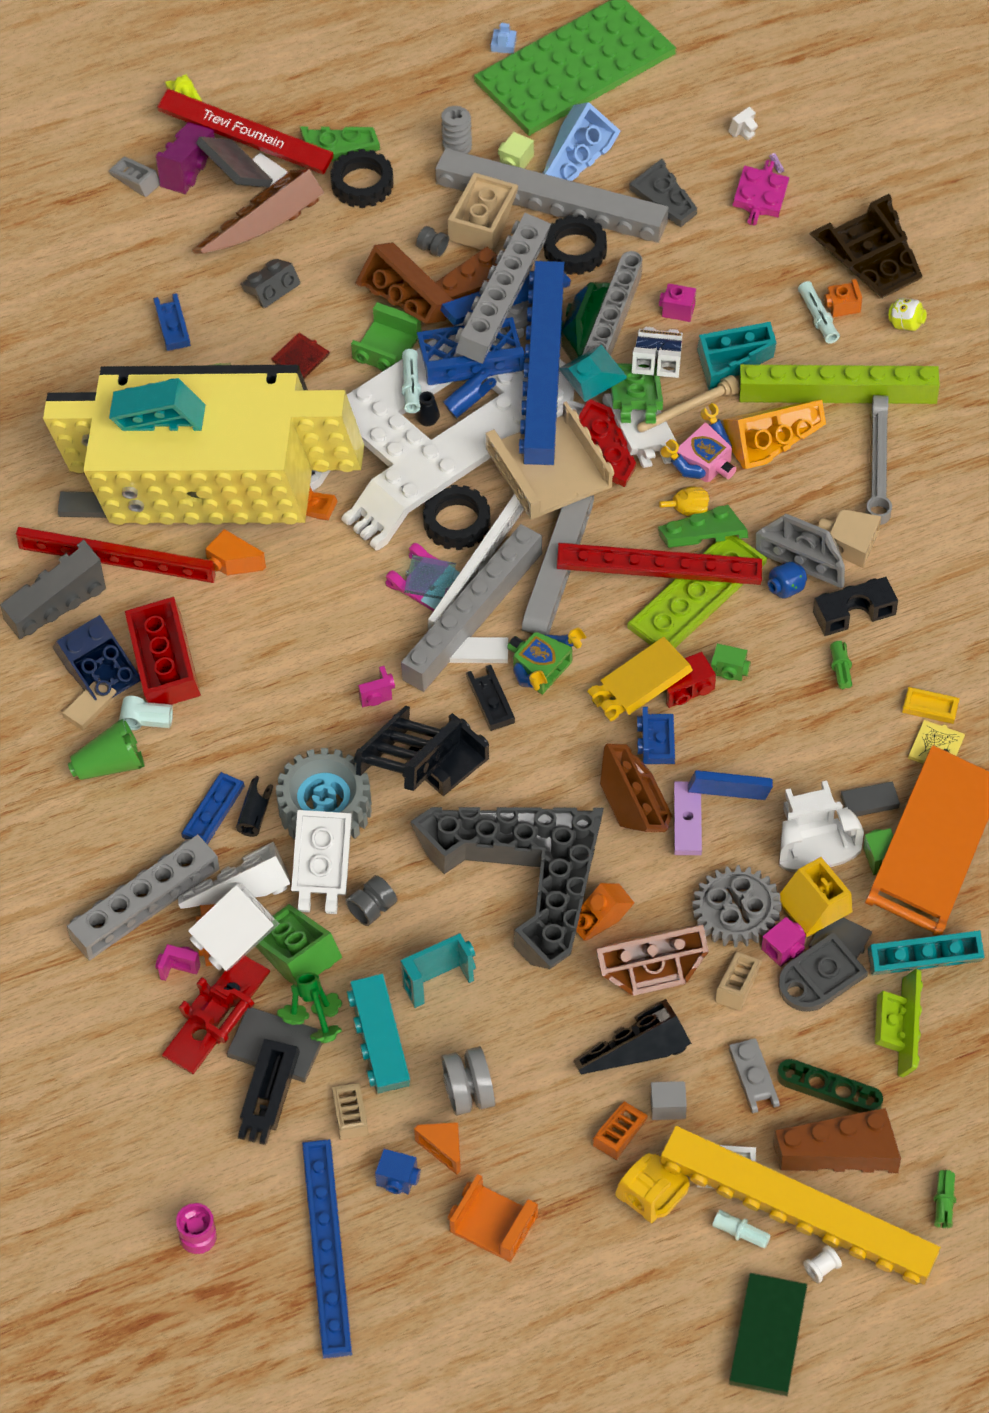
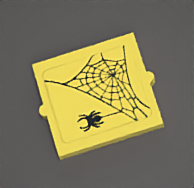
M924 720L908 759L924 764L928 752L933 745L957 756L965 734L949 729L947 725L940 726Z

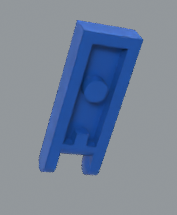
M177 293L172 294L173 302L160 304L158 297L153 298L167 351L191 346Z

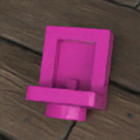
M385 666L379 667V680L358 685L359 700L362 708L376 706L382 702L392 700V689L395 688V682L392 674H387Z
M168 944L164 953H160L156 961V969L159 971L160 980L164 981L167 980L171 968L197 975L201 966L198 952L189 947L183 946L180 948Z

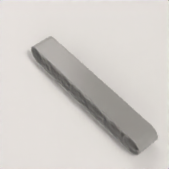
M628 251L621 256L583 354L602 345L611 356L642 277V256L639 253Z
M594 495L562 507L523 618L522 631L549 635L571 570L557 569L558 543H581L592 511Z

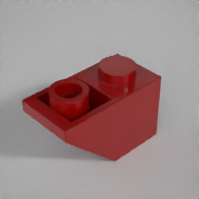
M702 651L685 658L693 671L667 689L666 705L668 708L675 705H683L690 699L700 695H707L715 689L716 674Z

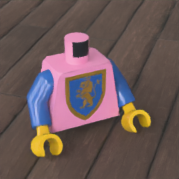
M711 403L708 405L711 415L707 412L706 408H703L700 412L704 420H709V425L705 422L680 446H678L675 440H668L666 446L662 447L660 451L663 457L672 458V464L683 477L701 479L705 482H710L718 474H721L726 479H730L736 472V467L730 463L732 445L720 419L715 417L719 412L718 406Z

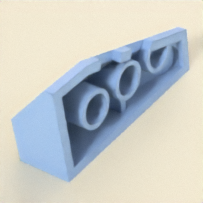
M589 102L573 105L562 123L543 174L573 181L579 176V173L591 166L597 158L611 149L621 131Z

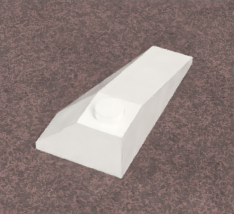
M272 842L242 858L244 862L240 866L232 868L228 866L221 870L215 881L211 879L205 880L178 896V905L181 909L216 904L235 885L243 884L254 897L267 896L271 893L277 895L285 891L287 885L291 884L290 878L275 843Z

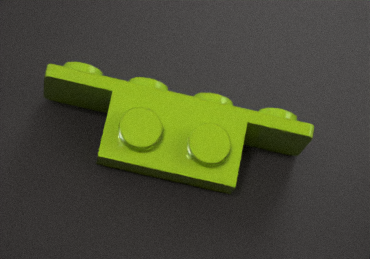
M914 969L902 979L901 996L882 991L877 995L875 1044L899 1052L898 1076L902 1078L916 1070L920 1061L918 1042L921 1036L919 1017L922 1012L920 995L923 982L921 981L922 971L919 969Z

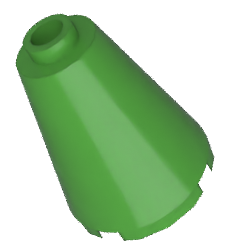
M121 719L72 754L68 767L73 777L78 776L80 780L137 770L145 767V762L141 751L138 752L137 741L126 720Z

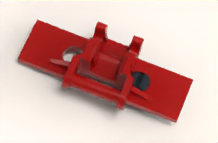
M244 956L230 970L225 971L212 987L205 978L201 977L196 983L200 994L192 1005L189 1006L188 1002L183 1001L179 1006L180 1012L188 1021L163 1052L162 1057L194 1075L215 1045H219L220 1042L226 1043L229 1039L228 1034L246 1010L254 1006L255 1003L251 997L269 975L270 969ZM235 1007L218 1029V1024L221 1022L222 1019H224L225 1015L230 1010V1008ZM204 1029L207 1031L203 1040H195L193 1038L197 1030Z

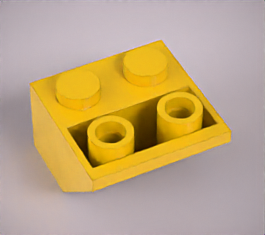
M822 857L799 868L780 893L782 908L794 922L803 928L806 937L853 912L852 893Z

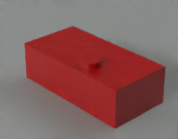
M175 597L126 610V620L143 693L147 702L172 705L201 696L182 615Z

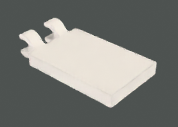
M611 393L604 394L602 402L604 405L612 408L615 415L614 419L626 439L630 455H637L643 468L651 467L653 464L650 459L656 457L655 452H660L661 448L666 446L668 440L673 439L676 441L667 422L645 432H639L637 425L645 421V410H632L631 423H621L620 409H613ZM657 410L656 415L662 413L661 410ZM661 455L664 464L672 463L671 457L665 458Z
M297 810L291 891L299 892L298 911L310 913L311 893L326 894V914H337L338 895H346L352 813Z

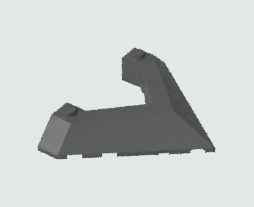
M431 807L411 821V826L427 857L443 874L465 860L540 867L536 915L514 929L513 947L530 965L545 969L553 968L571 955L604 808H593V811H577V808L542 809V807H497V810H480V807H459V810H442V807Z

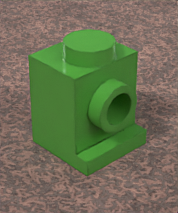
M717 643L711 662V667L716 676L727 680L742 681L743 676H748L751 661H747L748 650Z

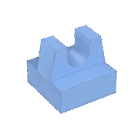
M500 23V29H494L491 52L514 53L517 31L510 30V24Z

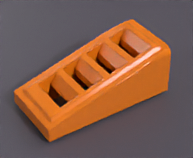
M624 1101L593 1138V1146L617 1160L647 1120L648 1115ZM628 1112L638 1119L634 1122L623 1114ZM622 1120L631 1127L628 1129L625 1126L618 1123V1121ZM615 1127L625 1134L622 1136L612 1129ZM607 1136H612L613 1138L617 1139L618 1142H613L612 1140L608 1139Z

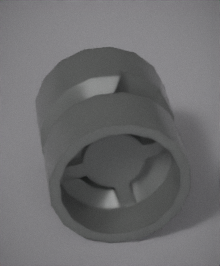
M374 875L364 884L363 890L358 889L346 899V905L352 915L365 926L371 925L381 916L380 911L386 912L397 902V896L393 889L383 878Z

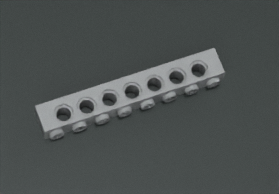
M524 213L521 221H515L511 231L513 236L508 235L503 246L505 251L500 250L495 262L498 264L497 267L492 265L487 277L489 282H483L479 292L481 297L476 296L472 304L471 310H473V313L468 311L463 322L465 328L460 327L455 337V341L458 342L456 353L483 364L547 239L551 223Z

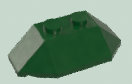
M589 282L576 294L573 303L568 304L566 309L567 318L565 322L562 321L561 346L571 361L583 355L611 283Z

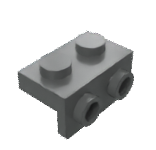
M273 259L262 270L251 273L247 280L241 283L244 292L256 295L261 307L266 308L300 285L301 282L292 263Z

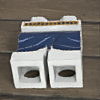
M653 327L639 329L636 347L633 350L632 373L654 375L656 359H658L657 376L679 378L683 333H679L678 330L674 329L657 331ZM645 364L649 365L650 367L643 368L638 365ZM663 367H672V368H674V369H673V370H665V369H663Z

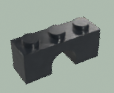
M887 577L874 578L866 583L847 586L842 590L823 593L819 597L814 598L813 614L824 636H828L849 629V611L853 609L867 612L872 622L896 615L898 599Z

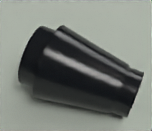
M425 391L420 394V410L416 412L415 416L421 425L432 426L440 418V412L434 394Z

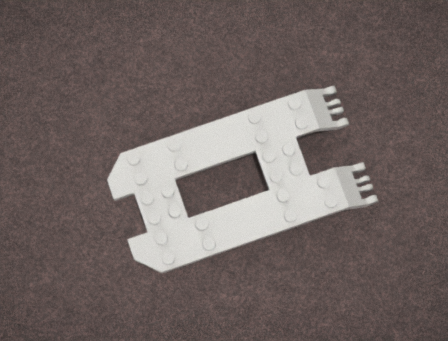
M501 328L499 331L504 335L508 333L503 328ZM516 329L520 339L524 336V329ZM452 335L448 339L456 342V335ZM496 338L493 345L496 346L501 340ZM433 339L427 344L434 346L438 341ZM506 343L501 349H510L515 347ZM446 344L439 348V350L447 354L452 349V347ZM420 348L416 350L418 353V383L421 385V393L429 391L435 394L452 383L428 386ZM455 353L453 357H459L463 355ZM433 355L429 359V361L440 360L442 358ZM403 359L347 394L364 446L389 466V468L371 479L354 506L344 513L342 521L346 525H352L361 516L364 517V519L354 525L353 531L360 534L363 540H368L377 531H380L379 535L372 538L370 546L376 551L386 546L409 512L491 458L486 450V432L495 429L500 439L520 432L521 419L526 420V415L521 413L522 400H527V396H523V381H528V378L524 377V371L488 376L483 382L489 378H495L497 383L492 389L499 396L432 440L403 416L406 413L404 409L405 396L402 394V385L404 384ZM561 359L559 368L566 364ZM560 369L557 411L563 408V402L573 401L574 388L560 372ZM312 470L314 473L311 476L310 482L312 491L321 486L331 470L326 472Z

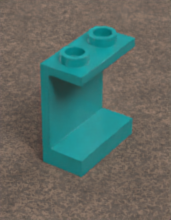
M460 933L400 960L403 988L414 1008L425 1004L424 982L456 967L461 968L469 983L474 981L473 970L476 969L473 957L475 956V951L470 941L465 942Z

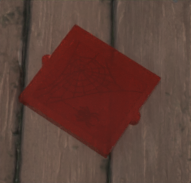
M299 332L271 359L277 365L298 364L305 379L330 355V351L317 344L316 340L312 341Z

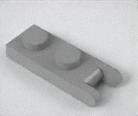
M754 1038L729 1045V1052L751 1113L758 1112L756 1102L769 1098L773 1108L779 1107V1100L757 1039Z

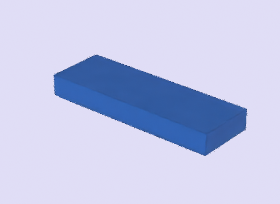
M698 770L694 772L688 783L689 793L766 800L773 788V780L771 778Z
M220 772L182 831V838L187 840L199 835L208 845L245 787L244 782Z

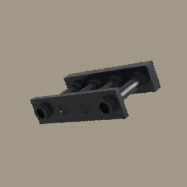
M404 706L361 748L357 749L354 756L356 775L361 776L371 766H376L402 774L404 777V789L414 791L461 745L462 721L452 719L445 727L439 729L409 720L410 707ZM411 731L432 738L426 740L405 733ZM398 742L401 744L419 748L421 750L415 752L412 750L394 746L393 744ZM387 754L408 760L409 762L404 764L381 756Z

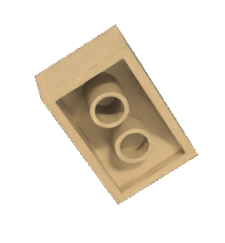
M474 173L448 219L449 241L480 250L488 247L494 251L503 233L518 191V185Z

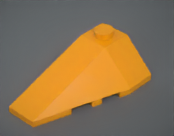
M815 400L723 419V424L732 445L733 454L743 469H749L768 464L774 460L775 456L790 449L794 443L800 439H805L824 426L826 421L822 400Z

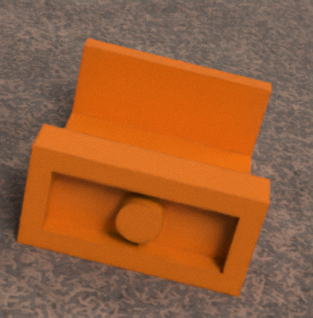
M477 1174L473 1182L469 1181L462 1192L463 1199L460 1204H455L448 1215L450 1232L511 1263L538 1217V1204L528 1199L525 1205L522 1206L484 1187L483 1176Z

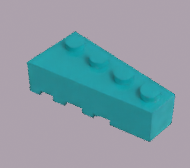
M379 974L351 981L350 990L346 991L349 1006L354 1007L356 1017H353L356 1033H361L363 1043L360 1044L363 1060H368L371 1069L367 1070L370 1087L375 1086L377 1094L410 1086V1076L384 975Z

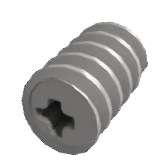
M447 107L441 115L443 146L447 149L468 154L472 149L471 115L463 107Z

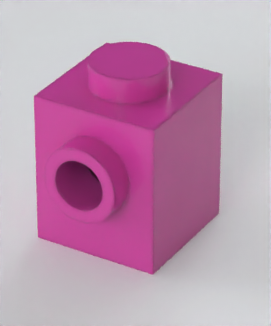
M668 283L666 292H661L659 307H663L662 317L691 322L696 304V288Z
M785 917L763 936L761 950L782 967L791 958L795 959L802 954L805 949L806 934L798 923H793Z

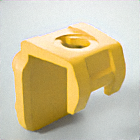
M648 1153L639 1159L624 1175L618 1185L615 1196L652 1224L657 1218L665 1217L687 1194L690 1182L685 1174L680 1173L676 1175L667 1171L664 1165L661 1164V1156Z

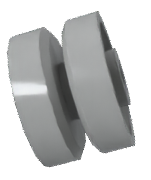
M481 1046L466 1050L464 1055L466 1068H464L462 1060L456 1052L441 1056L444 1084L456 1116L471 1112V1094L476 1106L480 1110L495 1106L492 1081Z

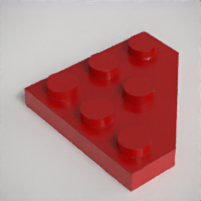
M589 399L579 415L580 423L583 427L588 428L591 440L595 445H599L605 461L611 463L614 469L612 482L626 487L636 468L634 457L629 453L626 439L621 428H618L612 408Z

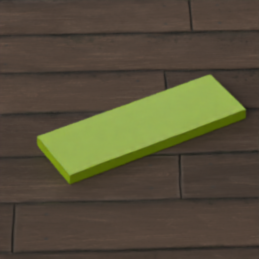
M736 535L725 536V541L715 542L703 553L761 558L762 567L767 563V557L742 539H739ZM676 578L627 623V628L649 645H652L664 636L676 648L743 584Z

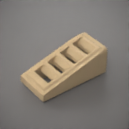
M736 952L717 988L716 1002L736 1010H741L760 969L762 960ZM737 965H740V966L749 968V969H751V970L748 971V970L739 968V967H737Z
M360 1083L332 1087L341 1140L369 1135ZM356 1093L354 1096L339 1098V1094ZM357 1101V1104L341 1107V1103ZM359 1110L358 1113L347 1115L342 1114V1112ZM360 1118L358 1122L344 1124V1121Z

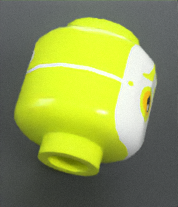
M899 298L895 303L891 304L888 317L894 328L916 331L921 324L925 323L927 312L923 309V305L919 300Z

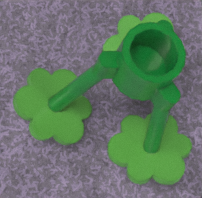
M310 972L299 975L296 978V984L291 985L292 1004L285 1005L284 1008L279 1009L277 1015L288 1024H303L310 1014L306 1012L304 1006L298 1005V997L300 996L305 1002L313 1001L314 1004L311 1006V1010L314 1014H317L321 1029L311 1034L310 1038L321 1043L335 1040L337 1034L342 1032V1029L338 1025L328 1027L325 1016L333 1017L338 1013V1008L343 1004L341 999H339L336 993L325 995L317 974Z

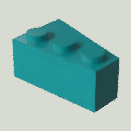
M771 322L699 335L697 352L708 390L717 387L720 380L729 375L739 376L740 365H760L774 357L777 342Z

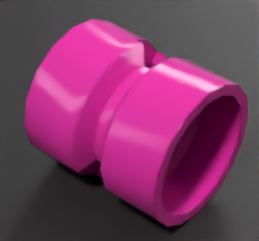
M192 1203L184 1206L176 1217L180 1243L190 1253L203 1254L215 1245L217 1239L213 1214L203 1204Z

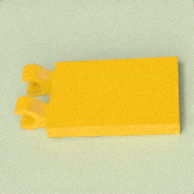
M663 636L601 679L602 686H592L587 692L593 698L592 702L597 707L603 709L604 715L611 722L624 711L630 715L693 670L686 659Z

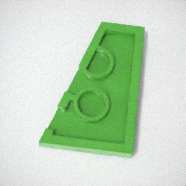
M300 126L303 141L333 152L334 157L332 161L339 160L341 155H347L352 150L354 152L359 151L358 149H365L368 152L370 150H380V143L374 127H345L343 130H330V127H321V130H309L308 126Z

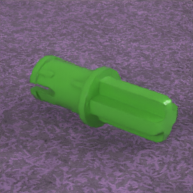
M835 641L830 645L833 658L831 668L836 672L838 687L843 690L852 686L850 674L852 662L848 657L847 644L845 642L842 643V641Z
M940 1170L938 1172L937 1195L934 1196L933 1200L936 1202L934 1225L939 1228L941 1223H943L942 1228L953 1227V1204L956 1203L957 1198L954 1196L955 1173L951 1172V1170Z

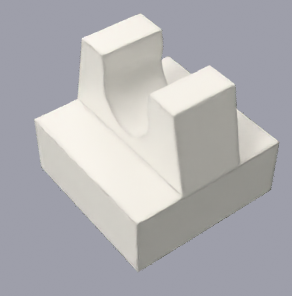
M750 107L732 118L729 132L734 138L740 134L748 141L755 136L754 130L758 127L754 121L756 113Z

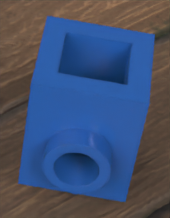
M383 1149L375 1172L376 1186L383 1187L393 1194H409L412 1185L416 1186L420 1178L421 1169L417 1168V1157Z

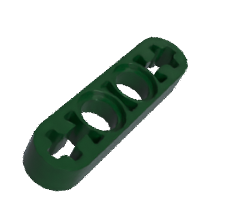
M794 1059L784 1060L778 1067L777 1078L784 1087L858 1113L882 1109L883 1095L875 1087ZM790 1069L794 1070L791 1078L786 1077V1072L788 1073ZM805 1073L804 1083H801L802 1075ZM813 1077H819L825 1084L821 1088H814L809 1084V1080ZM844 1086L850 1089L851 1095L843 1098L838 1096L835 1090L838 1087ZM856 1092H860L858 1101H854ZM869 1097L874 1098V1102L871 1104V1106L866 1104V1100H868Z

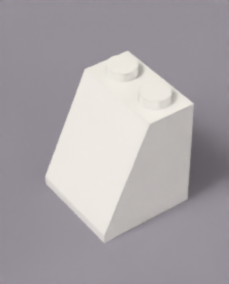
M243 884L235 885L188 930L192 935L189 939L199 950L206 949L211 955L208 959L218 970L223 968L225 971H228L280 923Z

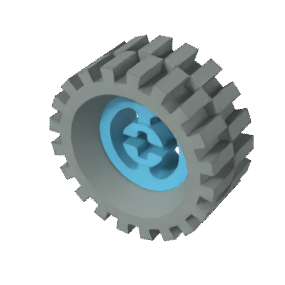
M321 748V754L315 755L314 749L307 751V757L304 759L300 754L294 757V766L289 762L284 766L285 774L280 773L278 777L279 785H276V795L282 826L284 829L288 828L289 835L293 839H295L297 810L352 813L351 836L355 839L360 835L359 827L365 829L368 824L367 817H371L372 802L368 774L366 772L361 776L356 775V764L353 756L348 754L346 758H343L342 751L335 749L334 755L329 754L328 748ZM336 794L343 799L338 808ZM311 796L313 802V809L309 808L306 805L308 799Z

